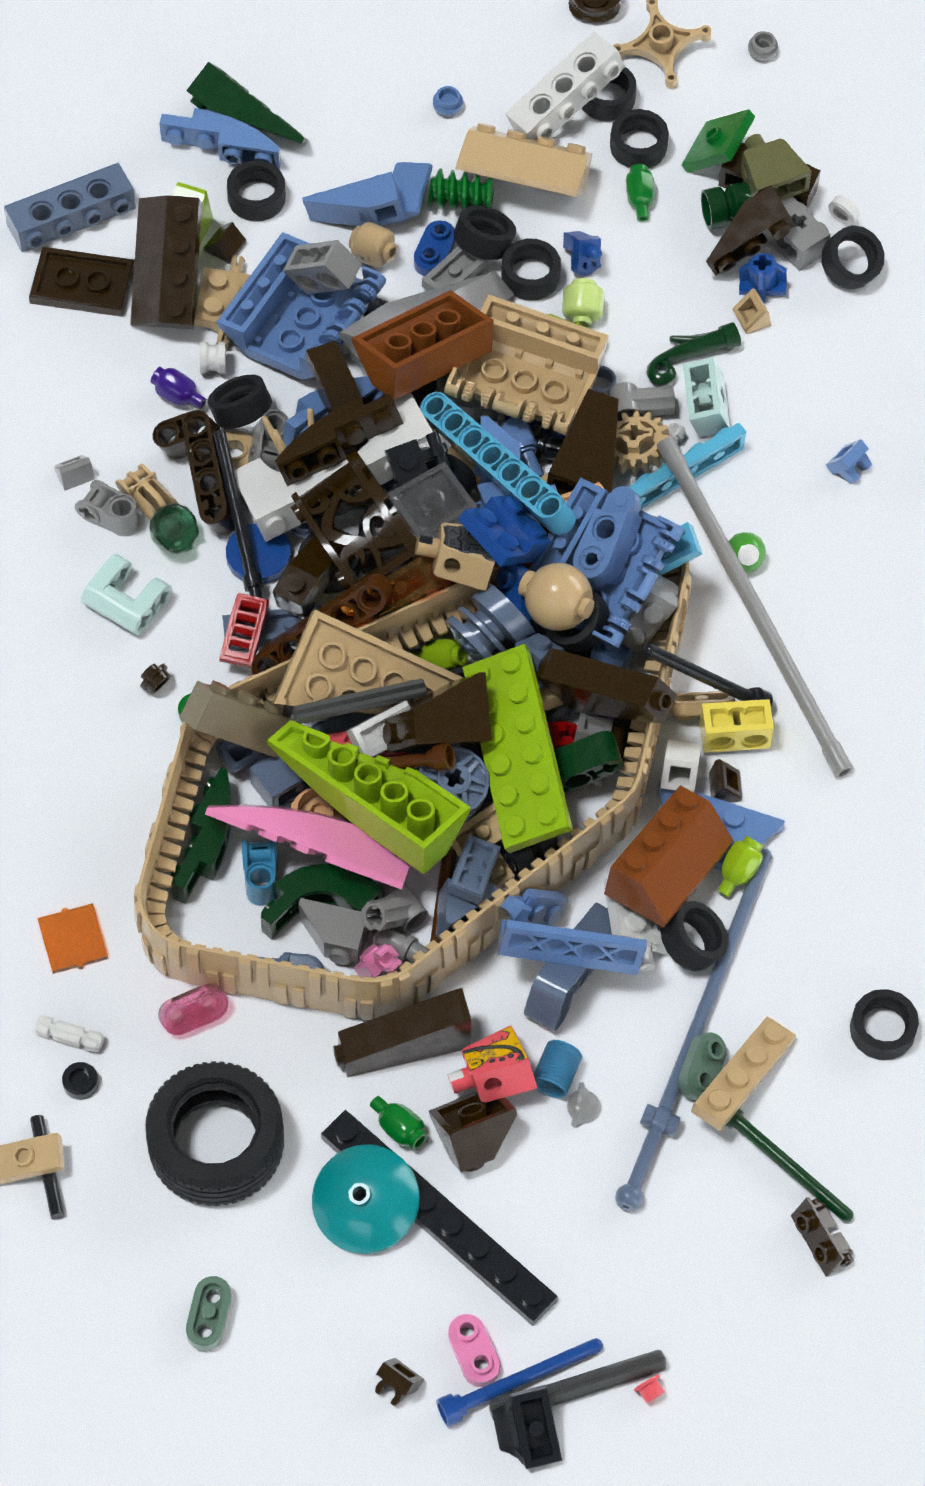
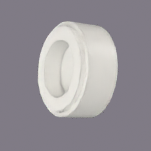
M835 196L828 205L830 214L844 225H852L860 216V211L856 204L845 196Z

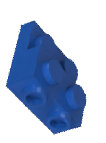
M509 495L491 497L484 507L465 509L458 518L459 522L500 567L537 561L551 543L543 527L536 521L531 520L521 503Z

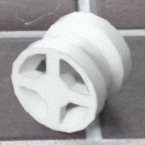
M200 342V374H207L209 371L226 374V342H219L217 345Z

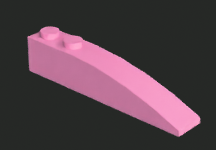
M248 804L209 805L205 815L247 831H251V829L256 830L258 835L274 842L284 843L286 841L291 843V847L305 854L317 855L318 853L324 855L323 858L328 863L401 890L410 867L407 862L376 842L346 819L288 807Z

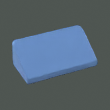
M398 162L395 164L392 174L399 190L405 219L396 221V223L419 215L433 166L430 163Z

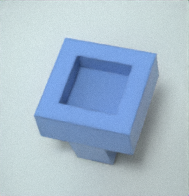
M862 439L846 444L826 464V467L833 475L838 473L849 483L855 482L860 478L855 470V465L861 471L867 470L872 466L866 454L869 448Z

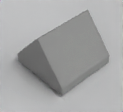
M79 455L54 466L64 491L95 480L90 458L84 455Z

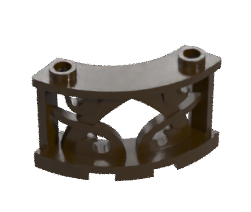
M357 450L345 457L348 461L346 465L301 496L297 492L291 495L295 504L290 508L301 524L307 521L340 571L335 576L345 590L371 574L386 575L410 557L416 556L417 538L395 506L390 509L387 508L385 502L389 500L387 494ZM362 489L361 493L356 497H351L347 495L348 492H350V494L354 496V493L357 490ZM375 501L367 510L363 519L365 536H354L334 530L335 517L342 502L350 506H364ZM322 518L321 528L315 519ZM376 520H383L384 525L381 528L374 526L376 533L379 535L374 536L372 530L373 523ZM331 543L344 547L340 557ZM406 547L384 562L380 551ZM365 551H372L377 568L360 579L353 572L351 563L356 558L361 559V564L366 569L368 556Z

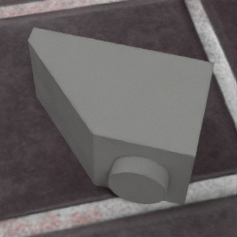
M300 898L299 918L323 956L341 965L349 963L358 964L368 932L367 927L363 924V912Z

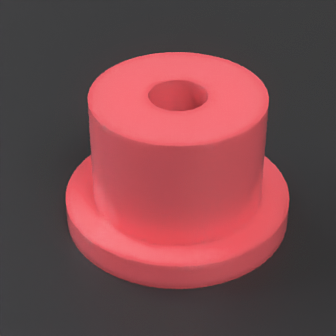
M659 1374L633 1389L635 1393L639 1391L646 1404L665 1393L658 1381L660 1378Z

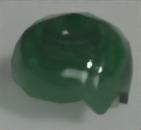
M176 503L158 508L149 524L151 540L160 550L170 554L190 551L193 549V543L199 535L195 515L188 507Z

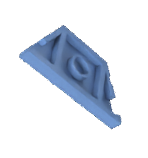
M660 780L658 796H660L662 807L676 790L660 788ZM694 791L697 795L711 802L732 837L733 844L739 840L743 841L747 835L764 847L765 842L774 834H779L783 830L785 823L783 819ZM728 851L723 855V857L714 866V868L721 870L723 861Z

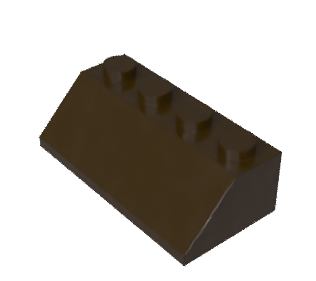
M164 195L139 198L130 325L194 330L203 204L199 197Z

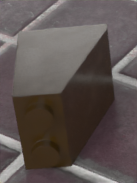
M479 672L450 682L385 718L383 740L387 744L388 753L423 752L432 748L434 744L450 743L452 746H460L467 749L492 741L486 672Z

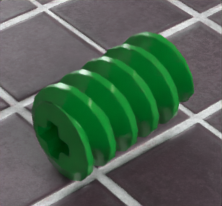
M439 168L436 175L431 178L428 207H432L437 199L440 209H444L448 201L450 202L451 209L455 211L460 202H462L463 209L473 204L492 208L494 197L493 180L491 177H487L485 182L481 183L480 175L475 174L471 182L468 180L467 172H463L460 180H457L455 170H451L448 177L444 178L443 170Z

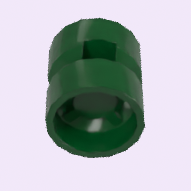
M746 182L731 184L726 187L725 192L719 186L701 191L702 214L709 230L726 227L729 220H733L742 204L752 197Z

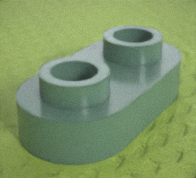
M713 1032L700 1034L691 1041L678 1079L682 1094L690 1100H697L721 1072L726 1058V1045L718 1034Z
M209 1276L202 1279L194 1291L186 1323V1335L189 1343L198 1350H211L218 1346L223 1338L232 1295L229 1284L221 1277ZM211 1294H217L220 1296V1299L215 1303H210L207 1301V1297ZM201 1329H210L212 1333L206 1338L200 1337L198 1333Z

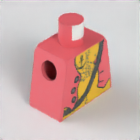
M512 1025L463 1048L461 1053L466 1067L447 1074L454 1094L474 1087L480 1101L485 1103L538 1088L529 1059Z

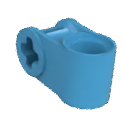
M242 839V861L246 895L251 903L264 906L275 899L274 884L277 882L276 868H278L277 842L272 840L249 842L247 839ZM257 882H266V883H267V884L264 885V886H256V885H254V884L257 883Z

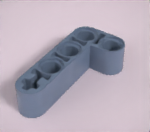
M597 902L594 903L574 929L612 935L608 908ZM546 962L531 986L523 1014L549 1030L556 1032L568 1014L573 996L595 969Z

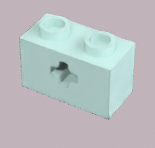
M711 357L683 364L689 421L698 436H708L716 434L722 428H730L724 374L715 358Z

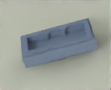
M469 834L447 893L479 905L501 847Z

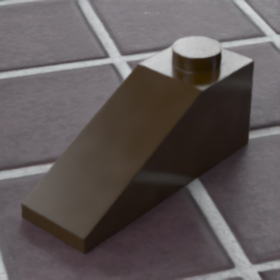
M334 526V530L341 533L349 534ZM316 535L289 563L272 591L277 607L301 619H304L311 613L338 569ZM331 543L340 557L344 547Z

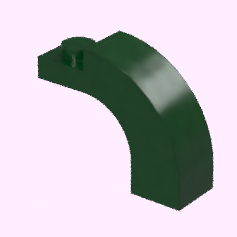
M315 864L299 868L285 875L274 884L275 900L267 903L261 912L262 932L272 940L299 914L300 898L362 912L363 907L368 901L383 898V887L369 877L333 864Z

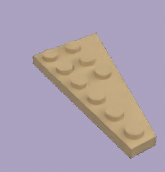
M312 610L272 704L297 706L420 678L425 682L427 696L446 684L463 677L322 612ZM423 697L407 700L410 705ZM400 702L356 711L355 713L377 715Z

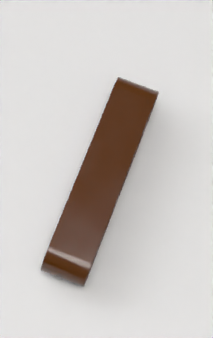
M371 574L317 609V611L355 628L384 608L391 595L392 585L384 575ZM367 589L378 591L381 598L371 597ZM341 607H349L353 610L354 615H346L342 612ZM310 615L266 643L259 650L251 664L253 675L271 668L264 663V658H268L275 665H278L293 656L295 649L290 646L289 641L299 643Z

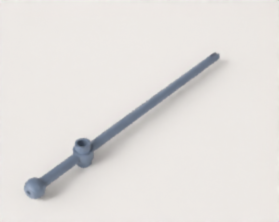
M762 849L760 851L763 855L762 863L754 876L746 884L727 932L728 947L726 953L715 962L659 1105L655 1107L647 1104L640 1120V1124L649 1127L648 1133L628 1183L619 1187L615 1195L618 1207L625 1211L633 1212L643 1204L644 1197L641 1187L661 1136L664 1133L673 1137L681 1117L671 1113L680 1091L678 1083L679 1074L691 1041L695 1036L703 1033L772 858V853L769 849Z

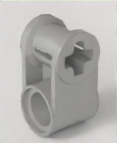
M276 409L267 411L263 416L268 417L273 428L277 429L281 438H283L285 421L289 419L288 416ZM261 418L252 431L248 463L261 458L269 468L280 472L275 462L280 454Z
M92 481L90 484L91 490L83 500H79L75 504L76 512L83 519L102 526L116 535L129 536L138 530L139 517L134 498L110 487L103 481Z

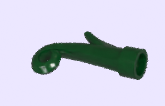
M730 322L719 326L718 330L707 333L671 335L669 341L678 345L653 358L647 365L646 374L652 383L666 385L676 376V371L672 364L717 350L725 349L727 351L741 346L740 334L735 323ZM663 370L666 371V373L661 374L658 373V371Z

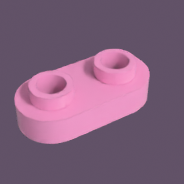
M471 1314L457 1316L450 1323L448 1340L465 1379L476 1387H484L495 1382L499 1375L500 1362L484 1324L478 1317ZM464 1327H469L474 1333L471 1336H463L460 1330ZM478 1360H484L488 1366L485 1369H478L474 1364Z

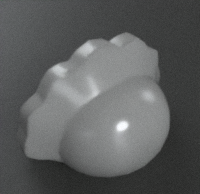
M579 1082L578 1090L571 1094L567 1103V1110L572 1118L571 1125L576 1127L582 1122L593 1120L600 1110L598 1097L593 1092L588 1091L584 1082Z

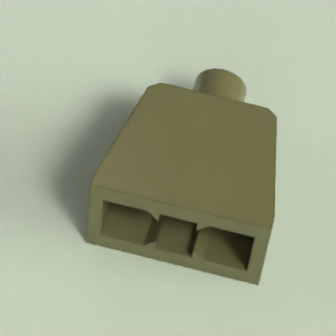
M753 134L745 141L747 150L742 155L741 173L744 182L749 186L752 197L772 185L780 200L809 191L812 171L784 139L779 138L766 143L761 134Z

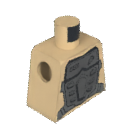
M444 522L440 525L437 538L419 534L416 542V555L433 558L434 575L486 591L495 563L494 559L463 525Z

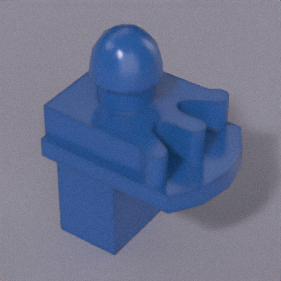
M581 231L563 233V248L571 251V271L577 275L586 276L601 268L602 250L601 238L599 236H591Z

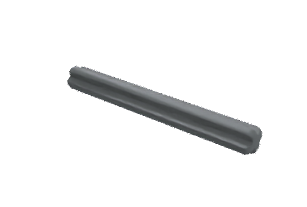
M657 1349L547 1384L545 1386L548 1390L550 1404L555 1406L664 1371L667 1366L666 1358L662 1350ZM508 1397L489 1404L492 1420V1411L505 1403Z

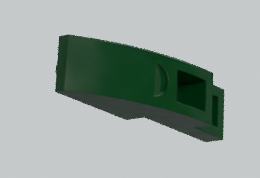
M220 767L215 777L211 776L208 779L203 791V800L200 805L195 804L192 812L189 814L192 838L189 840L185 850L186 858L182 865H177L175 872L171 873L173 877L171 884L173 899L186 904L201 876L214 881L227 849L231 824L205 815L209 805H231L228 772L223 767Z

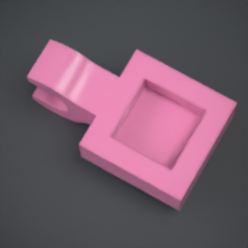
M373 944L360 954L359 958L361 961L353 969L361 978H375L382 971L392 973L402 962L400 959H396L399 954L391 945L383 944L376 946V944Z

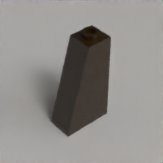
M591 389L587 390L548 473L547 484H555L560 495L573 491L580 477L593 484L600 482L608 492L611 493L613 491L619 399Z
M549 648L536 675L543 685L574 712L664 724L677 697V694L659 677Z
M459 988L338 1031V1045L333 1046L337 1067L344 1066L346 1077H351L463 1050V1048L470 1045L471 1016L463 989Z

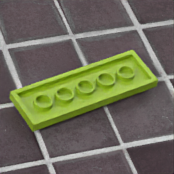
M522 644L464 666L465 677L479 672H486L492 741L480 745L484 763L489 774L490 789L504 849L508 853H512L572 831L573 827L530 649L526 644Z

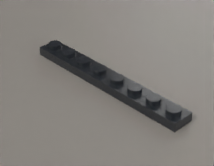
M346 1109L321 1133V1139L336 1153L357 1145H377L391 1150ZM410 1166L417 1179L420 1192V1204L415 1223L531 1326H534L557 1302L558 1296Z

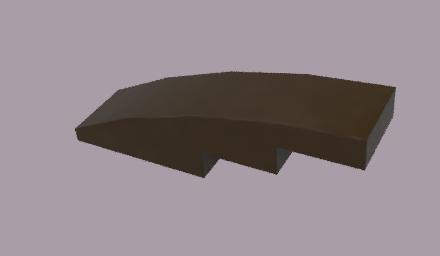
M336 340L306 350L305 358L318 382L316 390L328 414L355 399L360 407L364 405ZM368 440L345 450V455L347 456L355 450L359 451Z

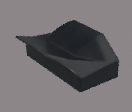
M545 1385L509 1394L506 1402L492 1411L500 1451L518 1458L525 1469L562 1461L549 1394Z

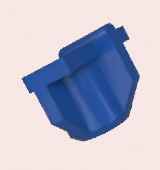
M767 253L756 254L748 263L739 268V295H746L754 288L763 303H765L766 295H786L787 268L778 264L772 255Z

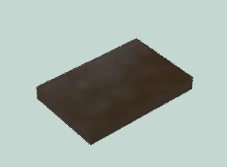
M42 247L29 294V302L36 305L123 317L134 274L135 260Z

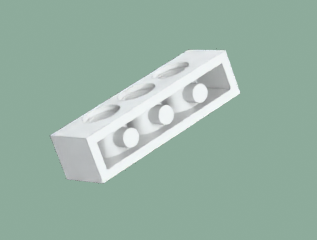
M593 31L516 102L505 115L513 130L526 133L525 138L537 140L538 136L551 138L587 102L594 99L601 89L611 80L618 77L625 68V64L618 50Z

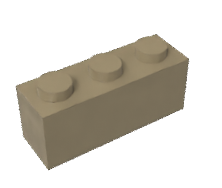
M197 680L180 715L183 721L196 731L275 758L277 757V754L267 744V740L291 720L283 714L284 707L272 704L273 701L266 700L264 704L257 702L258 698L242 690H239L238 694L231 693L229 687L212 680L210 685Z

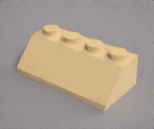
M479 122L477 127L472 126L468 129L455 167L456 170L577 197L586 188L593 153L585 152L586 147L579 144L568 143L567 147L555 145L556 140L552 138L538 136L537 140L525 138V132L508 129L507 133L495 131L496 126Z

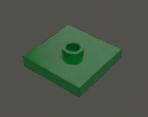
M750 109L706 121L681 166L688 173L732 161L752 125L755 115Z

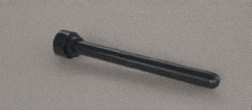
M647 644L643 649L645 656L740 701L770 699L772 707L773 696L767 690L760 687L744 688L653 644Z

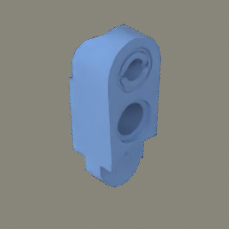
M627 486L615 488L611 493L607 494L601 509L595 508L574 553L573 566L581 570L590 583L608 584L615 581L621 574L624 563H627L643 519L639 516L642 507L640 505V497ZM614 529L613 534L608 537L609 533Z

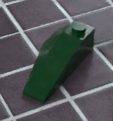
M209 61L186 90L193 96L190 102L199 109L206 110L208 108L213 112L232 117L304 145L309 141L283 118L273 113L266 104L254 95L249 94V91L220 67Z

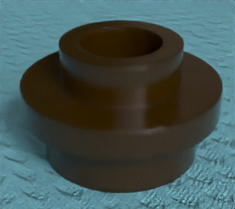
M155 663L150 665L140 676L143 679L140 687L143 690L148 689L151 694L158 691L171 678L167 671V665L165 663L159 666Z

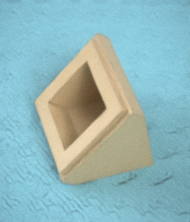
M754 288L732 308L746 333L771 326L769 311Z

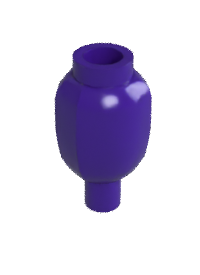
M159 366L151 376L150 383L155 385L156 393L167 401L177 405L192 404L198 409L204 407L207 398L198 394L194 381L175 368L164 369Z

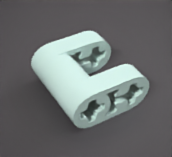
M113 554L87 584L82 593L81 602L135 635H139L164 607L171 595L172 587L155 577L146 585L137 598L133 599L118 590L128 577L132 564L122 556Z

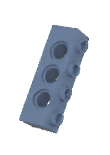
M118 162L4 206L6 224L21 252H24L31 248H38L44 243L57 238L69 236L71 233L88 226H95L101 221L114 216L124 215L130 210L135 209L136 204L134 188Z

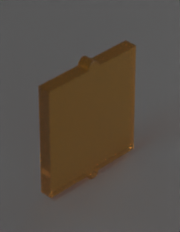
M93 903L69 910L65 907L62 909V912L37 918L52 974L73 968L82 970L84 965L109 959Z

